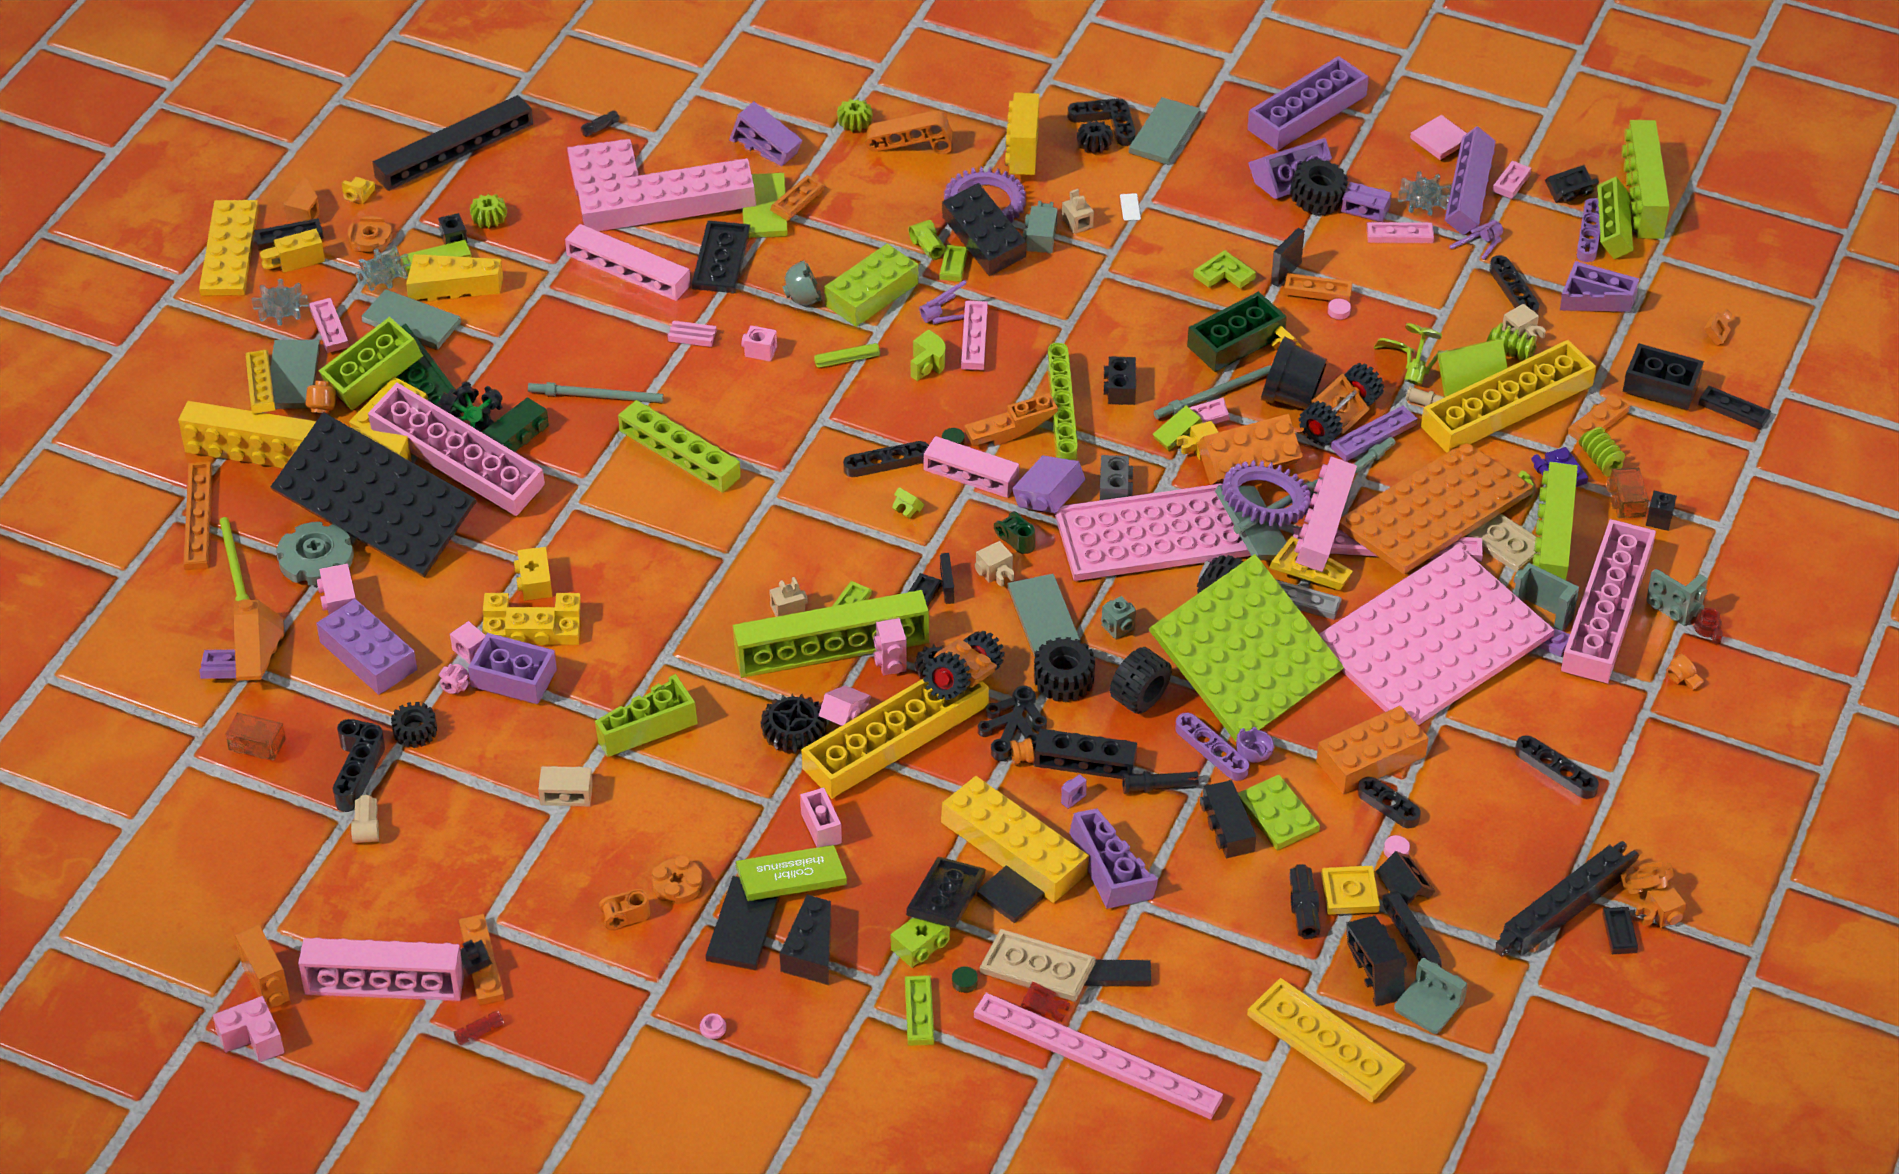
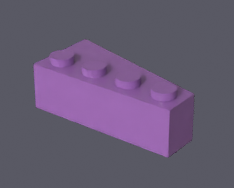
M1098 809L1074 813L1069 833L1076 847L1089 855L1088 872L1106 909L1153 899L1158 882L1157 877L1153 873L1149 874L1145 869L1144 862L1130 852V846L1125 840L1122 841L1118 838L1116 830Z

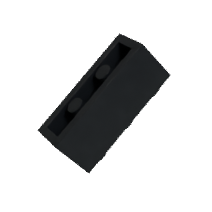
M1229 780L1204 786L1203 797H1200V805L1202 811H1206L1208 814L1210 830H1214L1216 833L1218 849L1223 850L1226 858L1255 852L1256 834L1233 781Z

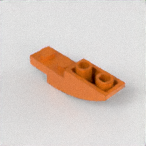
M1047 393L1008 405L1006 413L966 424L965 432L972 446L990 441L993 442L994 446L1016 439L1040 426L1058 412V407L1051 394Z

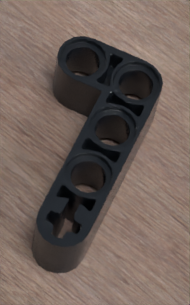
M345 719L337 727L341 748L350 752L332 788L336 808L342 812H349L355 809V800L363 795L385 750L382 728L373 723L354 719Z

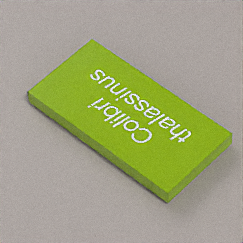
M834 845L736 861V870L748 901L847 885V877Z

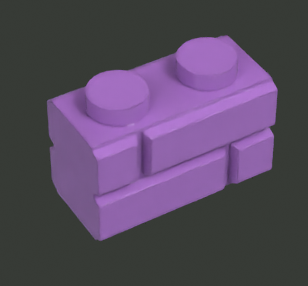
M1350 182L1343 195L1341 212L1383 222L1390 208L1392 193L1383 189Z

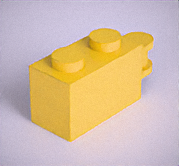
M317 229L275 239V247L265 249L260 253L264 269L281 267L283 273L325 262L323 244Z

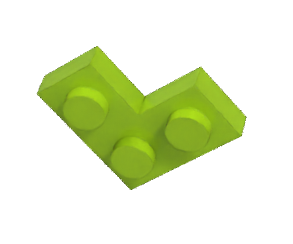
M1224 250L1196 268L1193 277L1207 287H1211L1218 281L1226 278L1238 288H1242L1256 278V272Z

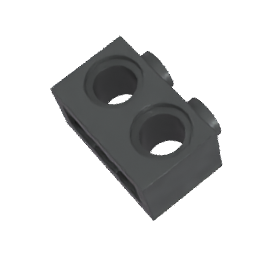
M1101 455L1100 501L1132 496L1133 482H1128V479H1133V466L1129 465V456Z

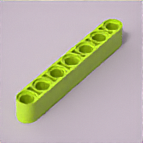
M1057 342L1048 347L1050 394L1058 407V412L1052 416L1056 458L1077 461L1078 445L1069 352L1065 344Z

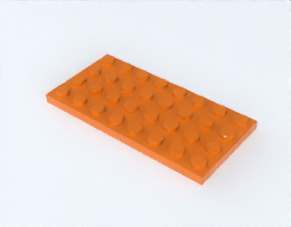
M1465 443L1452 449L1341 517L1338 529L1405 574L1533 494L1534 486L1475 447Z

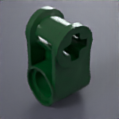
M1016 511L1009 513L1006 519L994 523L993 526L997 536L1007 542L1017 552L1027 554L1035 549V528Z

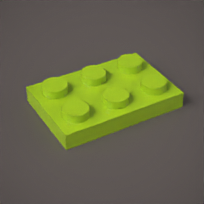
M1276 775L1238 793L1245 811L1277 851L1319 832L1320 824L1280 775Z

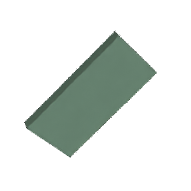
M1161 97L1129 146V153L1168 165L1199 117L1201 109Z
M387 289L380 294L361 316L362 322L375 327L388 317H391L400 326L406 323L421 344L437 350L461 323V317Z
M320 340L274 341L270 370L275 409L307 408L305 405L308 386L315 385Z
M1218 485L1215 492L1234 526L1249 518L1250 516L1243 518V512L1236 513L1234 512L1235 507L1228 506L1229 501H1224L1225 495H1222V485ZM1240 486L1238 488L1248 501L1266 508L1255 486ZM1264 521L1263 525L1259 522L1239 534L1251 556L1256 554L1260 560H1273L1287 542L1276 522H1273L1272 526L1267 521Z
M1054 574L1008 583L1009 593L1034 657L1036 651H1039V647L1042 644L1046 645V641L1050 639L1054 641L1058 637H1061V639L1071 637V640H1080Z

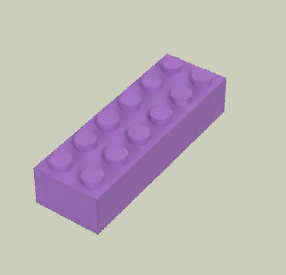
M1338 56L1250 109L1248 130L1278 151L1367 96L1369 76Z

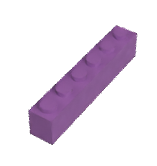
M1478 126L1462 137L1445 221L1462 235H1465L1480 224L1479 219L1483 209L1482 205L1486 195L1485 190L1489 181L1488 176L1492 166L1491 161L1496 142Z

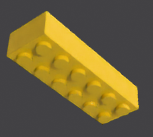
M973 777L942 802L941 823L1001 866L1005 867L1007 865L1042 890L1044 897L1055 903L1087 876L1088 854L979 777Z

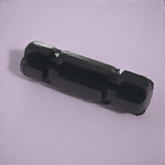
M612 110L607 115L604 114L590 123L582 125L580 128L581 132L587 137L593 134V132L608 127L609 124L618 122L620 117L617 111Z

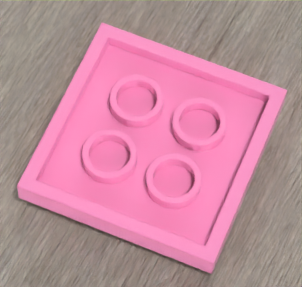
M631 139L567 147L576 196L579 195L578 185L638 176Z

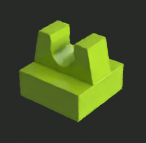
M899 487L894 494L896 499L892 508L899 512L902 507L906 506L903 515L910 519L916 511L920 512L925 504L914 495Z

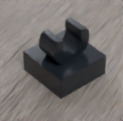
M472 939L463 943L464 948L460 949L462 962L468 975L492 964L482 939L475 943Z

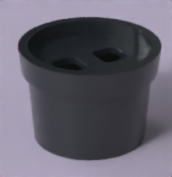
M1285 336L1273 360L1261 400L1271 403L1277 401L1307 409L1312 404L1311 400L1316 395L1328 359L1296 345V341Z

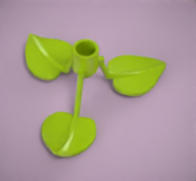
M1406 323L1405 328L1409 332L1421 335L1416 359H1413L1411 362V353H1414L1413 348L1392 339L1379 338L1374 349L1395 348L1407 352V372L1404 380L1412 384L1422 385L1424 375L1429 374L1430 369L1438 360L1436 354L1427 367L1425 366L1426 362L1420 360L1425 337L1441 339L1442 334L1431 328Z

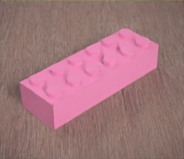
M304 938L298 963L305 995L460 1001L464 981L460 945L451 943L436 944Z

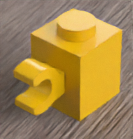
M1212 421L1191 426L1190 437L1186 435L1177 437V446H1181L1182 454L1195 451L1201 461L1202 458L1197 442L1203 436L1218 433Z

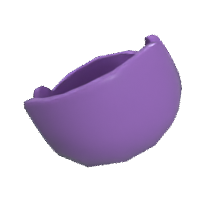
M1256 727L1249 731H1245L1242 728L1237 735V752L1247 759L1248 762H1262L1272 755L1274 749L1273 739L1266 732L1260 731Z

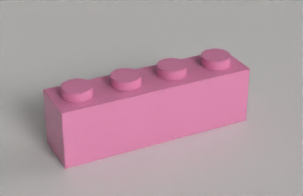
M937 436L934 437L924 453L925 471L1006 498L1009 497L1012 488L1019 481L1018 463Z

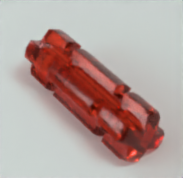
M494 1011L488 1014V1018L484 1016L466 1025V1029L462 1027L454 1031L456 1042L459 1045H463L469 1042V1038L473 1040L491 1031V1027L495 1029L503 1025L502 1015L499 1011Z

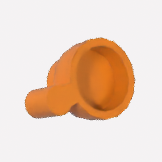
M1678 654L1673 658L1670 666L1666 668V672L1673 682L1679 684L1681 681H1684L1691 690H1695L1703 683V679L1697 674L1693 663L1683 654Z

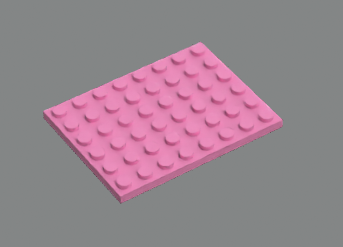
M1456 545L1319 635L1342 663L1344 669L1341 671L1386 712L1401 705L1416 724L1420 725L1553 637L1554 629L1465 550Z

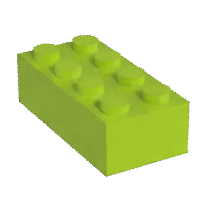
M887 243L824 286L825 306L857 327L919 284L918 264Z
M388 317L321 368L319 373L324 381L329 382L330 387L336 389V396L351 410H354L384 387L393 377H397L423 357L415 339L391 317Z

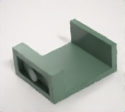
M1528 563L1523 570L1520 569L1514 577L1516 585L1512 593L1522 602L1527 600L1556 614L1554 628L1564 632L1574 618L1579 587Z

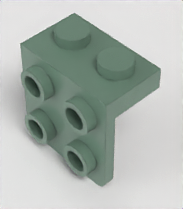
M1655 569L1651 572L1646 601L1651 607L1658 609L1672 620L1686 626L1694 617L1698 618L1704 610L1703 601L1708 591L1706 589L1708 578L1699 574L1687 586H1684L1660 570Z
M1422 958L1417 964L1414 982L1395 1003L1394 1010L1427 1031L1438 1034L1464 1003L1467 983L1459 976L1442 969L1438 964Z

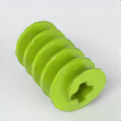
M1501 322L1491 330L1487 341L1503 339L1505 354L1509 352L1511 357L1517 356L1518 360L1521 361L1534 356L1536 350V336L1533 335L1530 340H1527L1528 333L1524 332L1519 337V329H1516L1512 334L1511 326H1508L1504 331L1503 323Z
M1597 427L1580 437L1579 445L1587 452L1603 475L1613 476L1621 470L1625 453L1620 451V447L1615 444V441L1610 438V435L1606 433L1604 428Z

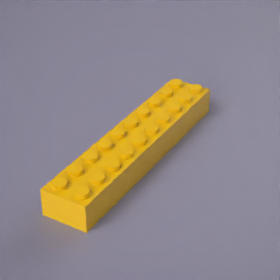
M187 401L178 419L184 450L187 453L279 468L285 467L316 423V421L267 413L252 414V411L192 401ZM351 427L411 461L408 436Z

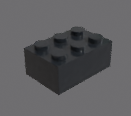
M1638 343L1626 371L1622 392L1689 410L1701 379L1704 361Z

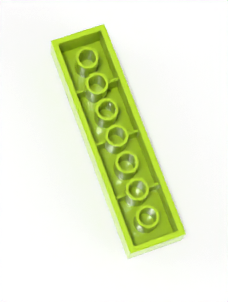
M922 590L735 624L733 625L734 647L740 676L744 678L877 652L874 645L876 622L900 618L904 630L906 647L929 643V611ZM825 645V648L827 649L825 653L819 651L820 646L823 647Z

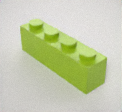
M1614 177L1597 185L1601 244L1612 258L1616 259L1633 251L1629 192L1620 180Z

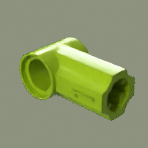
M931 220L909 226L908 231L911 241L915 245L919 244L928 258L936 260L945 253V246L936 235V229Z

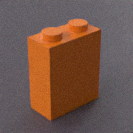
M260 925L236 934L235 937L242 967L258 997L263 996L268 1009L289 1001L290 997L283 967Z

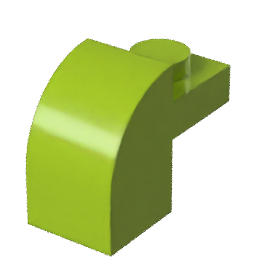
M929 329L913 340L914 359L911 360V377L918 381L932 370L940 374L945 367V343L941 337Z

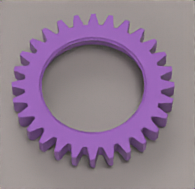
M980 167L979 173L972 168L971 174L964 170L963 177L958 173L956 179L952 178L944 191V200L977 183L980 185L997 186L1003 189L1010 197L1011 203L1002 212L1011 223L1014 222V218H1019L1020 213L1024 212L1026 203V192L1024 191V186L1020 184V180H1015L1014 175L1008 178L1007 171L1000 175L999 168L995 173H992L991 167H989L987 172H984L983 167Z
M1254 460L1250 463V467L1246 461L1243 462L1242 466L1237 464L1226 473L1222 484V495H1225L1224 501H1229L1228 506L1235 507L1234 512L1236 513L1243 512V518L1251 516L1252 522L1259 519L1262 525L1264 521H1267L1270 526L1273 525V522H1276L1279 526H1282L1283 522L1287 525H1290L1291 521L1297 523L1298 519H1303L1304 514H1307L1311 498L1308 486L1306 484L1303 485V479L1297 481V474L1289 477L1290 469L1282 473L1281 465L1274 470L1272 462L1267 468L1264 466L1263 461L1260 462L1259 467L1256 466ZM1250 480L1268 481L1285 489L1292 498V505L1283 509L1264 508L1248 501L1238 488L1241 484Z

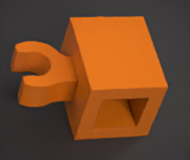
M1668 882L1669 885L1667 887L1648 890L1645 904L1639 905L1636 908V916L1647 915L1643 918V926H1649L1655 920L1660 928L1667 925H1675L1683 919L1686 903L1670 882Z

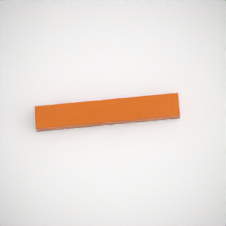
M212 461L188 463L184 544L185 570L209 568Z

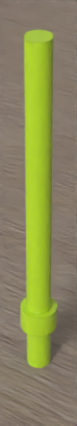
M223 517L220 519V525L237 595L235 601L250 600L245 591L230 522L227 517Z

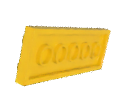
M258 200L214 201L199 287L200 296L245 295L255 234L254 230L259 209Z
M1282 978L1274 983L1248 1009L1247 1016L1370 1102H1373L1404 1071L1405 1063Z

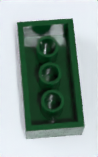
M1258 291L1188 327L1187 347L1216 372L1279 338L1274 331L1280 325L1286 329L1287 316Z

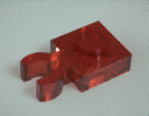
M1032 981L1020 1007L1042 1017H1045L1048 1012L1054 1020L1063 1022L1065 1015L1059 1013L1057 1009L1062 1008L1068 1011L1071 1004L1066 1000H1054L1056 992Z

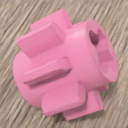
M449 664L448 667L444 666L439 673V676L442 678L439 681L440 686L450 694H459L470 683L467 680L469 677L468 671L459 664Z

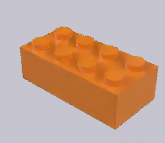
M1289 414L1203 436L1197 442L1210 485L1223 483L1225 475L1231 467H1235L1237 464L1242 466L1245 461L1249 467L1253 460L1257 467L1263 461L1266 468L1272 462L1273 469H1277L1279 465L1284 467L1295 464L1303 457Z
M1400 705L1318 742L1316 762L1339 790L1346 794L1357 789L1360 780L1365 777L1379 779L1426 757L1429 738Z

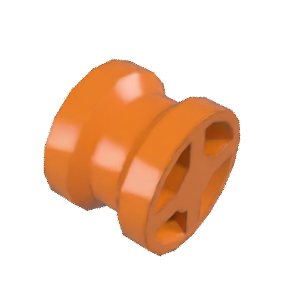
M1030 738L1024 739L1023 742L1010 741L1013 765H1018L1022 761L1034 762V752Z

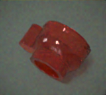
M1713 608L1703 609L1696 617L1694 623L1695 631L1703 637L1711 638L1713 644L1718 645L1722 641L1723 631L1721 630L1722 622L1719 612Z

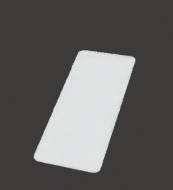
M1120 194L1123 219L1140 220L1137 194Z

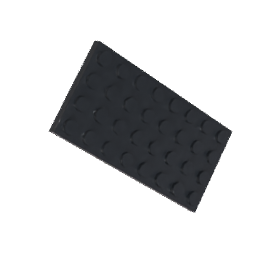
M324 412L270 486L276 493L328 523L343 529L349 535L424 578L477 502L469 494Z

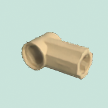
M361 795L359 799L355 800V817L351 823L353 843L379 842L377 799L372 798L370 795Z

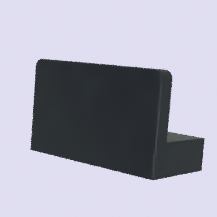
M1395 851L1376 870L1377 875L1390 892L1398 891L1407 905L1417 895L1430 898L1436 892L1412 858L1407 854Z

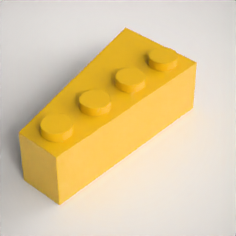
M414 254L406 283L408 297L414 300L427 298L428 301H437V297L450 296V299H455L463 294H470L471 297L499 294L503 282L501 259Z

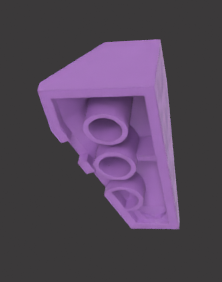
M1322 138L1248 163L1254 182L1276 199L1290 194L1297 166L1301 165V162H1308V159L1312 158L1314 160L1319 158L1326 161L1332 157L1326 138Z

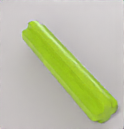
M877 343L817 354L814 356V362L817 368L876 357L880 355V348Z

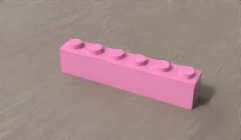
M579 224L565 239L567 256L677 301L691 285L690 269Z
M1332 456L1328 465H1322L1319 477L1323 479L1318 478L1314 492L1318 494L1313 493L1309 507L1313 509L1309 508L1304 521L1308 524L1304 523L1299 537H1302L1303 540L1298 539L1294 552L1298 553L1295 563L1320 572L1323 571L1331 551L1357 465Z

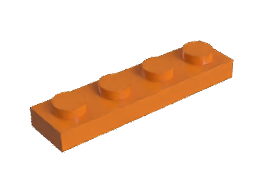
M484 914L459 919L463 942L465 943L472 939L475 943L482 939L492 961L491 965L471 974L479 1006L505 1000Z

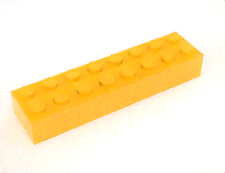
M1566 340L1423 407L1421 427L1448 453L1465 443L1472 444L1592 387L1596 366L1569 340Z
M922 679L801 749L802 769L821 788H824L827 795L832 799L985 709L989 704V687L981 681L973 687L967 686V689L958 696L945 700V697L939 699V694L933 696L931 694L933 689L927 690L926 686L929 683L924 682Z

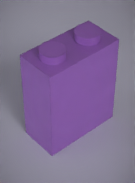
M1042 456L1012 490L1018 507L1056 513L1086 479L1079 461Z

